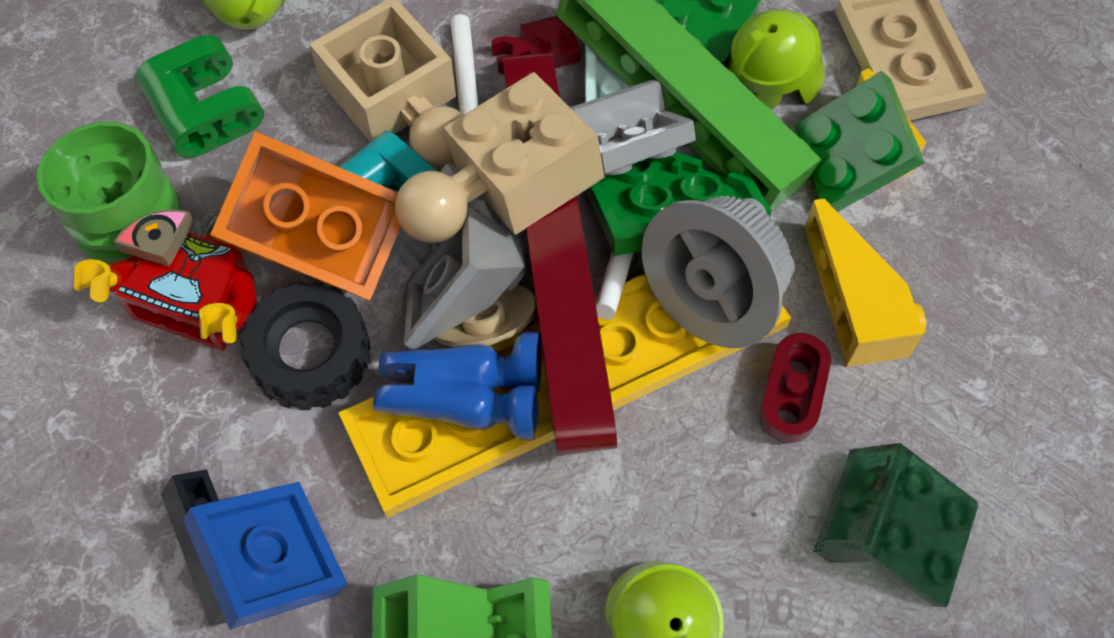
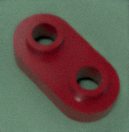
M807 333L788 335L780 341L773 355L759 417L761 425L767 434L780 442L796 443L806 439L812 433L819 420L831 367V354L825 343L816 336ZM800 362L806 366L808 372H796L792 369L790 363ZM783 410L790 411L795 415L797 421L787 423L780 418L778 412Z

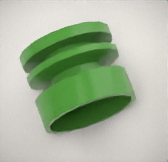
M99 121L75 128L58 138L45 152L36 172L39 192L84 255L90 259L105 262L107 265L132 256L120 252L114 240L134 220L155 211L168 209L182 210L180 198L172 187L171 181L162 171V165L150 143L138 129L122 122Z

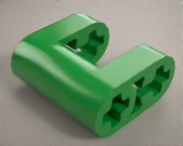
M202 35L150 57L142 62L135 73V79L175 152L181 157L195 158L255 130L264 118L263 108L251 89L245 86L231 87L199 101L195 92L221 81L231 72L233 67L232 57L222 41L214 35Z

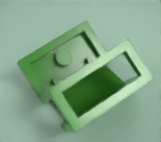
M415 574L373 587L372 638H552L549 581L531 577L486 590Z

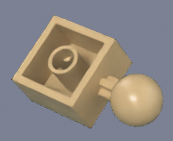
M385 0L309 43L319 82L370 142L385 130L395 134L410 125L409 145L411 149L427 161L437 172H441L445 164H453L456 167L443 127L464 114L454 108L442 106L456 97L452 59L398 0Z
M533 72L443 127L459 172L450 177L437 171H425L410 177L397 194L395 211L400 226L409 236L425 243H439L450 239L461 229L467 216V203L481 196L516 235L605 178L598 135Z

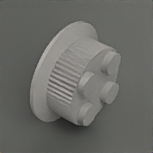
M727 195L726 197L716 196L704 202L686 200L670 204L651 219L642 242V260L646 277L654 295L665 311L682 328L695 337L710 344L727 348H741L753 345L770 333L779 319L782 308V295L789 286L788 283L791 282L790 277L794 274L795 264L790 255L791 250L788 249L789 244L785 242L786 238L782 236L783 232L779 230L778 225H775L774 220L770 219L769 215H767L763 205L752 198L741 200V198L736 199L734 196L730 198Z

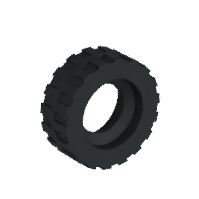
M296 282L292 283V286L283 289L279 287L273 290V294L266 299L262 298L256 303V309L252 314L249 313L245 322V330L241 332L240 342L243 346L241 354L257 386H260L264 395L270 400L275 399L279 402L280 406L289 409L291 406L299 407L300 410H311L312 407L318 406L324 408L332 405L331 402L339 398L341 400L350 394L349 391L355 385H359L363 379L362 373L365 368H368L370 362L368 350H371L361 312L358 313L356 304L350 297L346 298L341 290L334 286L332 288L326 287L320 282H313L312 284ZM315 322L322 324L330 330L334 338V347L329 358L321 365L312 369L301 370L287 365L282 360L279 352L280 342L284 334L290 328L300 323Z

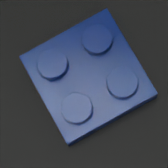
M300 482L190 507L183 519L229 630L337 596L348 584Z

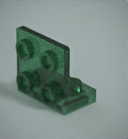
M902 443L850 449L813 552L829 563L872 562L934 607H947L978 510V502Z

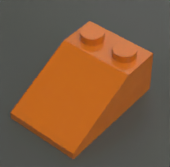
M255 131L210 235L217 242L370 301L401 228L395 211L398 192Z

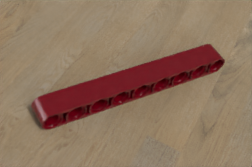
M552 52L503 58L506 89L535 72L560 97ZM575 196L526 228L557 456L617 449L618 446L614 410L578 199Z

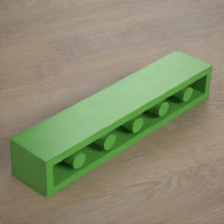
M559 0L556 15L629 87L650 80L661 83L665 110L693 120L696 141L690 142L688 145L717 174L727 177L733 170L752 177L772 211L805 185L821 161V158L810 149L803 139L790 130L766 104L762 103L746 88L732 71L724 67L703 47L696 37L692 36L667 12L664 6L655 0Z

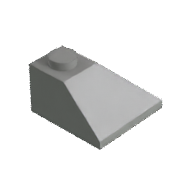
M468 206L467 216L461 229L453 237L437 245L408 283L404 345L414 350L491 307L505 290L512 291L521 281L526 268L522 238Z

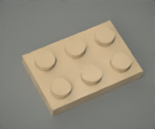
M939 0L838 1L835 14L862 71L868 68L875 74L883 71L891 78L909 120L981 104L986 91Z

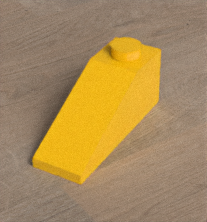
M825 199L814 200L804 230L846 367L910 357L926 331V318L923 308L919 303H914L909 286L902 277Z

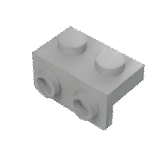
M650 80L570 107L598 135L605 175L625 173L632 168L633 163L647 158L657 159L671 156L676 153L677 147L696 141L693 120L665 110L662 86L660 82Z

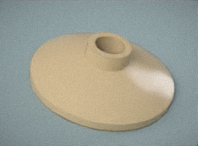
M517 285L512 291L505 290L491 307L434 339L450 347L476 344L492 345L504 341L521 332L534 319L537 312L535 296L529 289L521 285Z

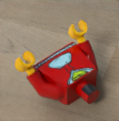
M218 216L211 218L201 236L188 233L170 267L133 255L125 260L108 265L100 260H83L74 267L73 289L81 291L82 289L90 288V298L93 301L105 302L109 298L110 291H117L115 293L116 297L133 320L222 351L226 349L228 343L236 341V331L245 325L249 313L252 314L256 309L255 304L257 303L254 276L249 272L240 251L215 241L210 235Z

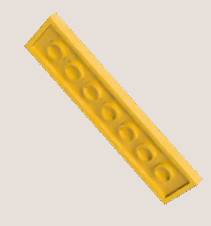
M646 273L625 282L614 318L605 320L598 317L613 410L745 348H727L713 345L695 337L682 328L659 303L650 287ZM783 305L776 325L764 338L788 327L791 317ZM539 322L524 328L521 332L504 341L488 346L493 347L500 357H507L512 353L516 339L524 332H540ZM542 343L540 392L537 393L539 415L534 440L518 439L505 424H495L488 429H473L435 419L377 413L373 408L374 397L339 412L343 425L387 519L555 439ZM402 383L400 385H413L414 383ZM498 388L492 391L496 394H506L512 389Z

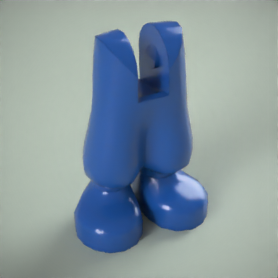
M524 332L516 339L512 353L507 357H500L493 347L482 344L444 349L394 351L380 354L378 372L381 376L396 382L414 384L385 385L377 388L373 400L375 412L435 419L473 429H488L495 424H505L518 439H535L539 415L537 393L540 392L541 387L540 332ZM498 388L512 389L506 394H496L492 391Z

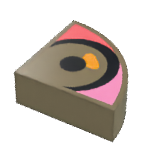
M168 209L155 211L134 220L126 226L116 237L114 243L120 252L170 267L193 226L194 220L190 212L184 210Z

